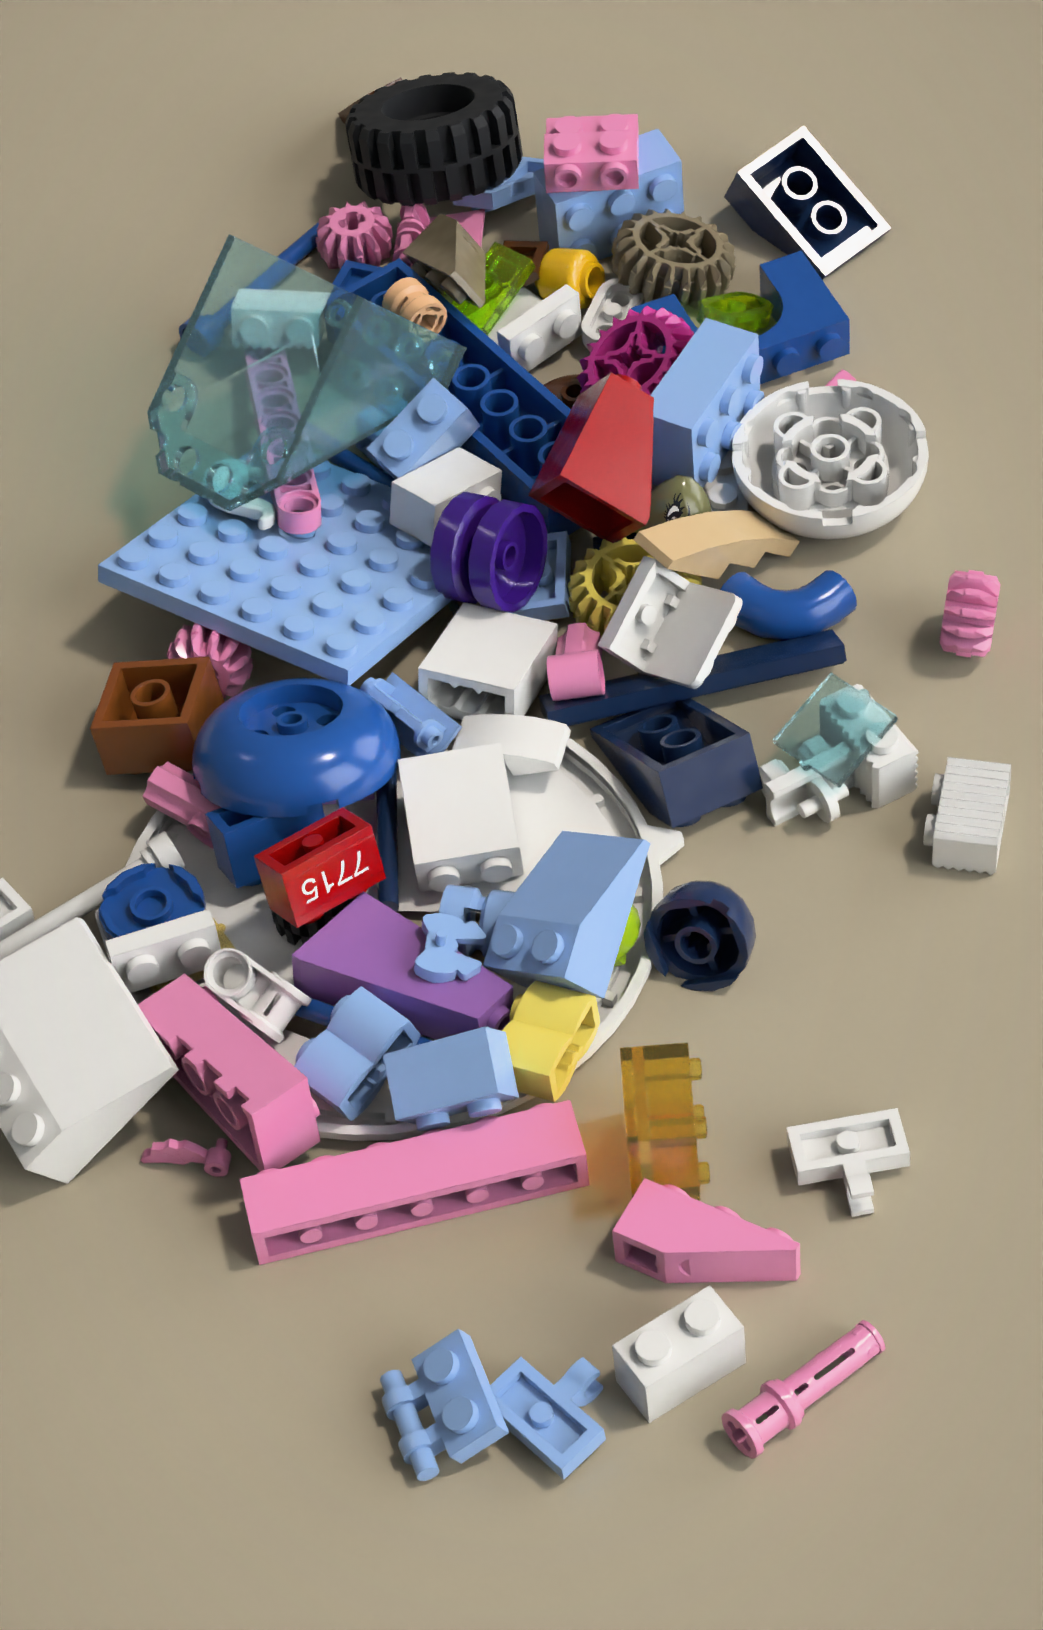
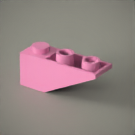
M646 1178L642 1181L612 1230L615 1261L664 1283L797 1281L801 1274L800 1243L793 1241L785 1232L772 1227L762 1228L741 1219L737 1213L727 1207L710 1206L691 1198L677 1186L670 1184L660 1185Z

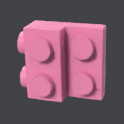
M638 114L546 118V134H544L546 193L639 189Z

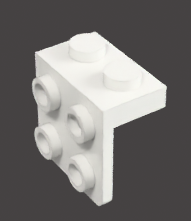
M567 284L544 300L525 287L510 290L468 318L527 371H530L582 335L579 292Z
M643 556L597 646L641 674L691 689H697L710 674L722 644L736 623L737 615L741 610L743 602L741 598L733 593L691 583L673 570L665 568L656 559Z
M99 909L95 913L108 958L130 993L177 979L184 973L190 975L203 971L208 958L215 951L221 949L216 925L210 909L107 940L99 920Z

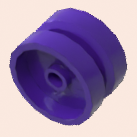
M463 492L455 496L442 511L434 530L430 550V571L437 591L442 593L447 599L472 604L479 602L481 606L502 611L515 612L524 607L536 592L544 572L547 557V528L544 517L534 505L504 499L499 501L495 497L470 492Z

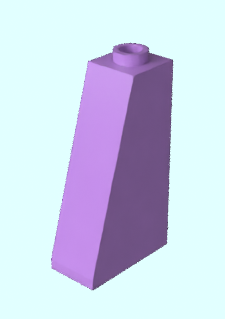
M364 891L292 954L294 986L308 997L335 1006L341 998L351 995L362 986L410 1020L421 1035L436 1040L485 1026L502 1031L510 1022V1010L513 1004V985L481 966L480 973L466 981L461 980L456 975L453 981L432 983L417 976L414 972L415 960L425 950L427 939L422 928Z

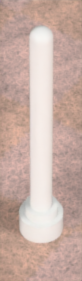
M164 831L146 842L148 847L140 851L141 858L0 941V960L75 917L81 918L100 907L103 902L102 894L107 885L128 869L148 863H155L156 868H169V864L184 869L186 867L185 863L166 832Z

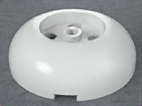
M837 379V386L809 388V383L806 381L775 391L755 404L753 409L746 413L740 422L742 425L735 433L732 443L734 475L739 489L751 507L763 518L780 529L814 539L855 537L874 531L892 521L916 497L923 484L929 459L925 427L919 416L908 404L894 394L877 386L845 379Z

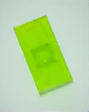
M494 242L486 253L485 304L481 308L466 301L459 305L453 300L451 304L488 336L536 267L531 258Z

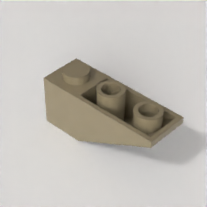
M440 213L402 253L413 264L410 268L443 297L448 294L459 305L466 301L481 308L485 304L486 252L457 220Z

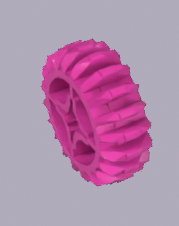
M646 306L640 314L629 309L624 320L613 317V326L607 331L598 329L599 340L596 343L586 344L590 355L579 360L583 370L577 377L582 388L580 393L612 372L615 375L623 374L633 378L642 386V391L651 395L690 341L694 332L684 319L679 318L676 314L673 315L672 312L667 311L663 307L656 311ZM663 346H666L665 354H661Z

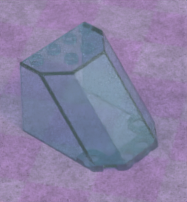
M229 234L147 411L150 429L157 432L160 452L155 455L158 473L175 482L179 481L180 485L208 500L212 499V503L232 511L288 483L388 426L433 377L448 389L466 348Z

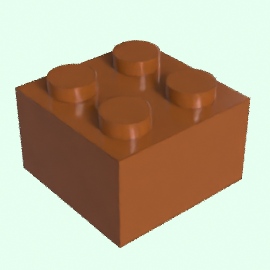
M210 657L113 663L90 727L107 775L152 773L157 766H163L167 761L186 772L193 770L192 753L199 730L210 714L225 702Z

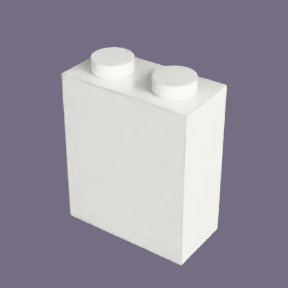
M463 603L418 667V691L445 714L458 719H463V716L478 714L524 716L548 679L547 656L555 655L558 624Z
M501 742L398 759L412 856L420 892L431 890L444 892L449 884L466 885L484 881L498 883L513 876L524 875Z

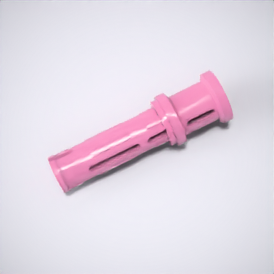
M860 1321L856 1324L855 1328L816 1354L810 1361L783 1381L779 1379L766 1381L760 1387V1394L739 1410L732 1408L723 1413L721 1419L727 1435L745 1456L751 1459L758 1457L763 1453V1444L783 1429L792 1430L801 1424L805 1415L804 1410L842 1383L843 1380L875 1355L881 1354L885 1350L883 1338L868 1321ZM843 1356L845 1358L843 1362L819 1380H815V1375L839 1357ZM764 1414L768 1416V1418L760 1424H757L755 1422Z

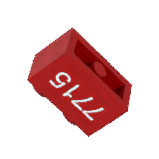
M344 807L254 855L270 910L296 928L319 920L325 912L348 899L357 898L363 891L366 892L368 888L386 879L371 824Z

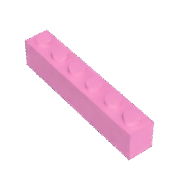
M570 1100L554 1104L541 1103L529 1110L500 1117L487 1116L477 1120L475 1123L445 1130L433 1129L424 1132L420 1136L391 1143L378 1142L362 1150L337 1156L324 1155L313 1159L311 1162L282 1169H265L256 1175L239 1179L259 1265L590 1185L587 1155Z

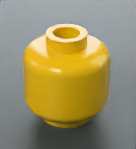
M554 248L543 256L540 264L539 279L534 283L542 300L567 284L579 292L580 309H585L590 306L598 288L605 282V272L596 256L588 250Z

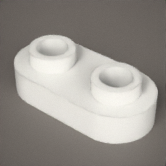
M618 278L604 282L598 288L581 323L584 346L587 348L586 344L596 343L600 338L598 329L607 331L613 326V317L624 320L629 309L644 304L643 293L630 294L629 286L618 283Z

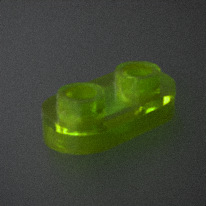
M730 292L702 299L696 320L701 325L705 318H709L754 333L757 332V329L765 328L769 325L774 306L767 299L752 293Z

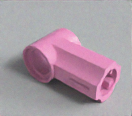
M585 622L569 624L567 631L558 637L555 655L547 656L548 684L553 701L605 695V677L602 663L603 649L597 646L601 639L600 632L593 631Z
M168 761L163 766H157L147 780V787L143 794L146 804L186 825L191 834L205 845L214 849L205 814L221 807L213 804L201 794L200 784L194 779V775Z

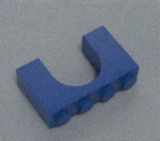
M802 250L759 265L760 299L776 322L770 330L758 336L759 356L763 357L760 384L850 354V319ZM675 294L631 308L640 314L646 306L656 311L663 307L667 311L672 312L673 315L676 314L679 318L684 319L694 334L698 329ZM663 346L661 354H665L666 346Z

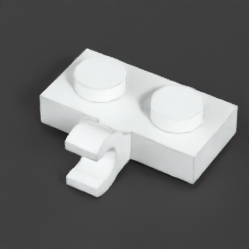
M898 1108L786 1127L787 1143L798 1186L843 1178L852 1217L874 1213L871 1196H874V1190L869 1173L910 1166V1151Z

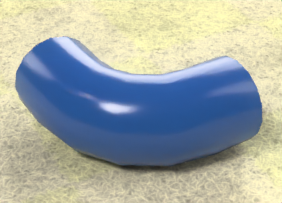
M826 570L810 583L792 590L772 589L760 583L746 572H738L732 575L720 589L733 593L742 599V607L737 615L735 626L760 638L787 640L825 631L856 610L857 606L856 595L850 584L839 573L832 570Z

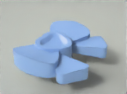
M432 913L423 916L421 927L427 939L425 950L415 960V974L432 983H444L453 981L456 975L461 980L466 981L480 973L482 962L457 953L458 944L485 945L486 934L475 921H469L465 924L463 920L443 913Z

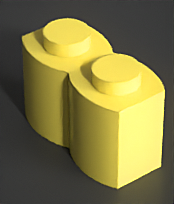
M534 981L523 995L519 994L515 998L510 1010V1022L502 1031L506 1032L518 1092L552 1102L559 1099L573 1076L577 1061L588 1051L597 1033L600 1017L596 996Z

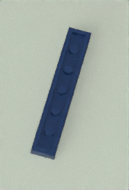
M831 629L814 635L782 640L717 655L710 674L697 689H691L637 673L606 680L605 695L553 701L550 693L538 697L541 712L545 719L571 726L843 664L847 659L843 642Z

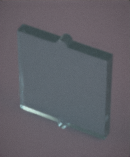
M831 672L772 740L776 746L799 760L804 771L812 769L840 788L873 750L874 745L898 721L896 714L871 699L867 689L859 691Z

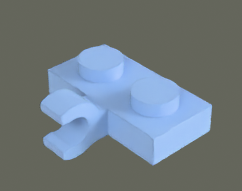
M520 1357L490 1386L508 1430L564 1480L606 1440L604 1429L579 1408L591 1403L604 1389L603 1385L596 1380L600 1376V1371L582 1357L553 1385L525 1359Z

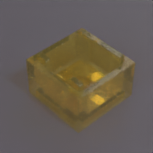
M688 1042L620 1048L632 1198L644 1178L660 1185L670 1184L677 1186L691 1198L698 1201L701 1200L700 1185L710 1183V1169L708 1162H698L697 1139L707 1137V1122L704 1106L701 1104L693 1105L691 1082L702 1079L701 1060L699 1058H689Z

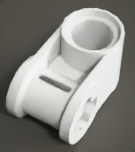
M223 948L215 951L208 958L204 966L203 977L208 988L241 1012L240 1016L279 1044L285 1038L282 1033L299 1008L302 1005L308 1006L312 1001L310 997L274 971L270 973L246 954L234 948ZM234 965H243L245 972L242 982L235 988L225 989L223 980L226 971Z

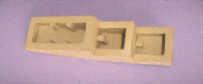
M745 510L711 511L673 519L641 530L633 539L669 570L714 579L721 577L729 563L755 568L765 552L790 557L800 542L790 532L773 525L759 513Z

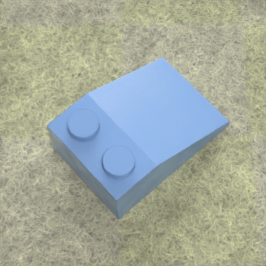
M562 831L498 914L483 967L523 987H529L534 981H540L604 999L650 843L644 839Z

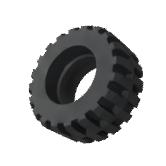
M448 72L442 75L431 76L429 74L419 76V78L413 80L397 81L395 85L383 86L376 89L374 94H366L359 99L358 104H354L350 109L345 122L356 184L371 199H379L382 203L390 205L394 203H400L402 206H414L415 204L422 203L425 206L435 205L441 201L450 200V202L462 200L464 196L471 194L475 196L484 193L487 188H495L502 184L505 178H510L515 173L516 168H518L523 156L514 96L502 81L495 80L494 77L489 75L478 76L476 73L469 72L464 74Z

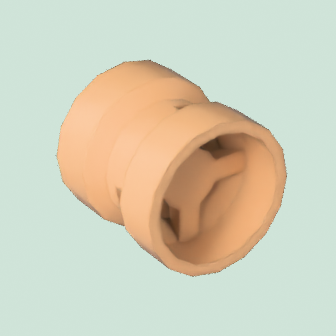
M407 277L398 280L384 295L382 302L384 313L394 323L399 324L401 330L414 342L422 343L429 341L442 330L446 323V308L436 297L429 295L428 290L415 278Z

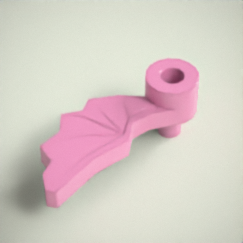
M169 1138L165 1142H153L152 1147L145 1149L142 1153L141 1162L181 1165L190 1162L202 1163L207 1174L223 1177L228 1173L232 1156L226 1150L228 1141L223 1138L217 1139L216 1146L208 1150L188 1140L177 1141Z

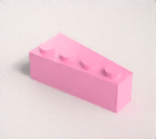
M184 973L138 1004L179 1069L173 1077L259 1171L271 1168L281 1169L321 1141L316 1121L320 1111L311 1097L307 1077L221 1005L208 987L204 986L201 988Z

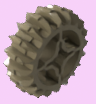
M648 209L646 215L636 213L631 220L623 221L622 227L618 230L617 238H614L611 250L613 253L612 272L618 275V283L629 286L630 294L643 293L645 302L675 294L683 307L684 305H689L694 309H699L702 303L713 305L716 298L724 296L725 291L729 287L730 280L733 279L736 267L734 265L736 258L734 256L735 246L728 242L727 234L717 232V225L703 223L701 216L692 218L686 216L685 212L675 214L669 209H665L663 213H657L654 210Z

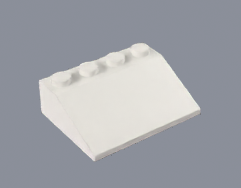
M75 917L0 960V1128L25 1170L68 1184L179 1070L89 927L79 917Z

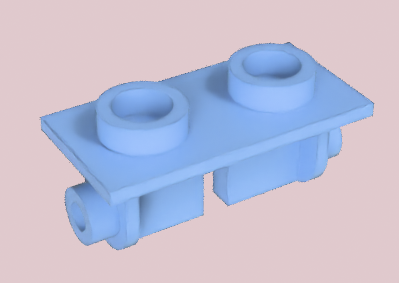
M393 672L386 680L370 677L360 687V690L369 694L384 707L394 722L400 744L415 756L444 752L462 728L461 725Z

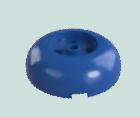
M293 678L252 687L231 697L216 708L203 723L196 737L192 753L194 779L200 784L201 794L221 808L257 817H299L308 815L307 806L336 800L338 807L342 808L373 794L384 786L399 767L398 759H401L398 732L393 720L384 707L369 694L351 685L333 680Z

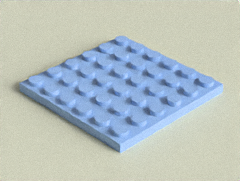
M260 448L239 462L253 465L254 471L265 472ZM311 455L310 458L321 498L322 521L321 526L317 530L303 535L286 533L279 528L276 519L271 528L260 530L258 528V520L230 514L213 507L205 496V487L98 565V582L208 629L215 630L220 634L328 680L347 685L355 682L452 601V599L445 598L435 588L430 571L431 547L389 523L391 487L371 480L364 474L351 472L331 464L324 458ZM267 480L264 482L253 481L252 488L245 491L249 495L264 499L273 504Z

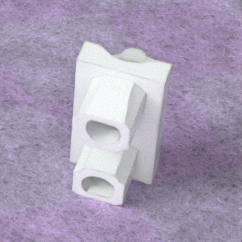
M819 736L805 743L799 750V763L801 766L790 771L782 760L777 759L760 766L759 773L763 786L761 790L766 797L767 818L774 826L799 814L802 818H806L817 813L826 823L839 818L840 809L837 801L849 796L848 789L854 786V779L850 768L851 760L854 759V752L846 743L833 748Z

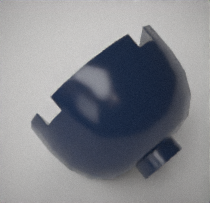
M699 880L674 887L654 907L643 934L646 953L655 968L665 977L669 971L675 977L687 979L681 986L694 991H715L730 986L746 968L756 939L754 918L743 898L727 886L714 881Z

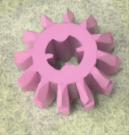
M346 201L345 207L341 209L330 207L328 216L319 218L316 237L317 250L320 252L321 258L327 263L329 269H341L346 260L380 267L381 260L390 258L391 239L393 238L392 226L389 223L388 217H385L380 207L374 206L369 208L365 201H362L357 206H351Z
M969 570V572L955 571L950 576L940 635V645L943 651L956 653V656L971 658V655L984 657L990 651L1000 591V583L997 576L985 575L984 572Z
M194 623L193 626L183 624L182 628L177 632L174 641L170 643L166 655L168 659L210 657L223 698H226V695L232 697L237 695L242 690L246 680L250 678L253 669V659L250 657L252 653L251 646L197 623Z

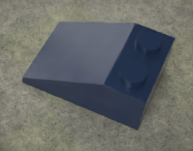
M805 126L799 128L738 171L724 196L752 231L787 255L802 250L822 280L887 234L891 229L889 224Z
M691 698L628 712L590 728L593 740L647 811L671 828L693 825L701 819L702 815L720 807L736 806L742 803L747 795L763 789L750 733Z

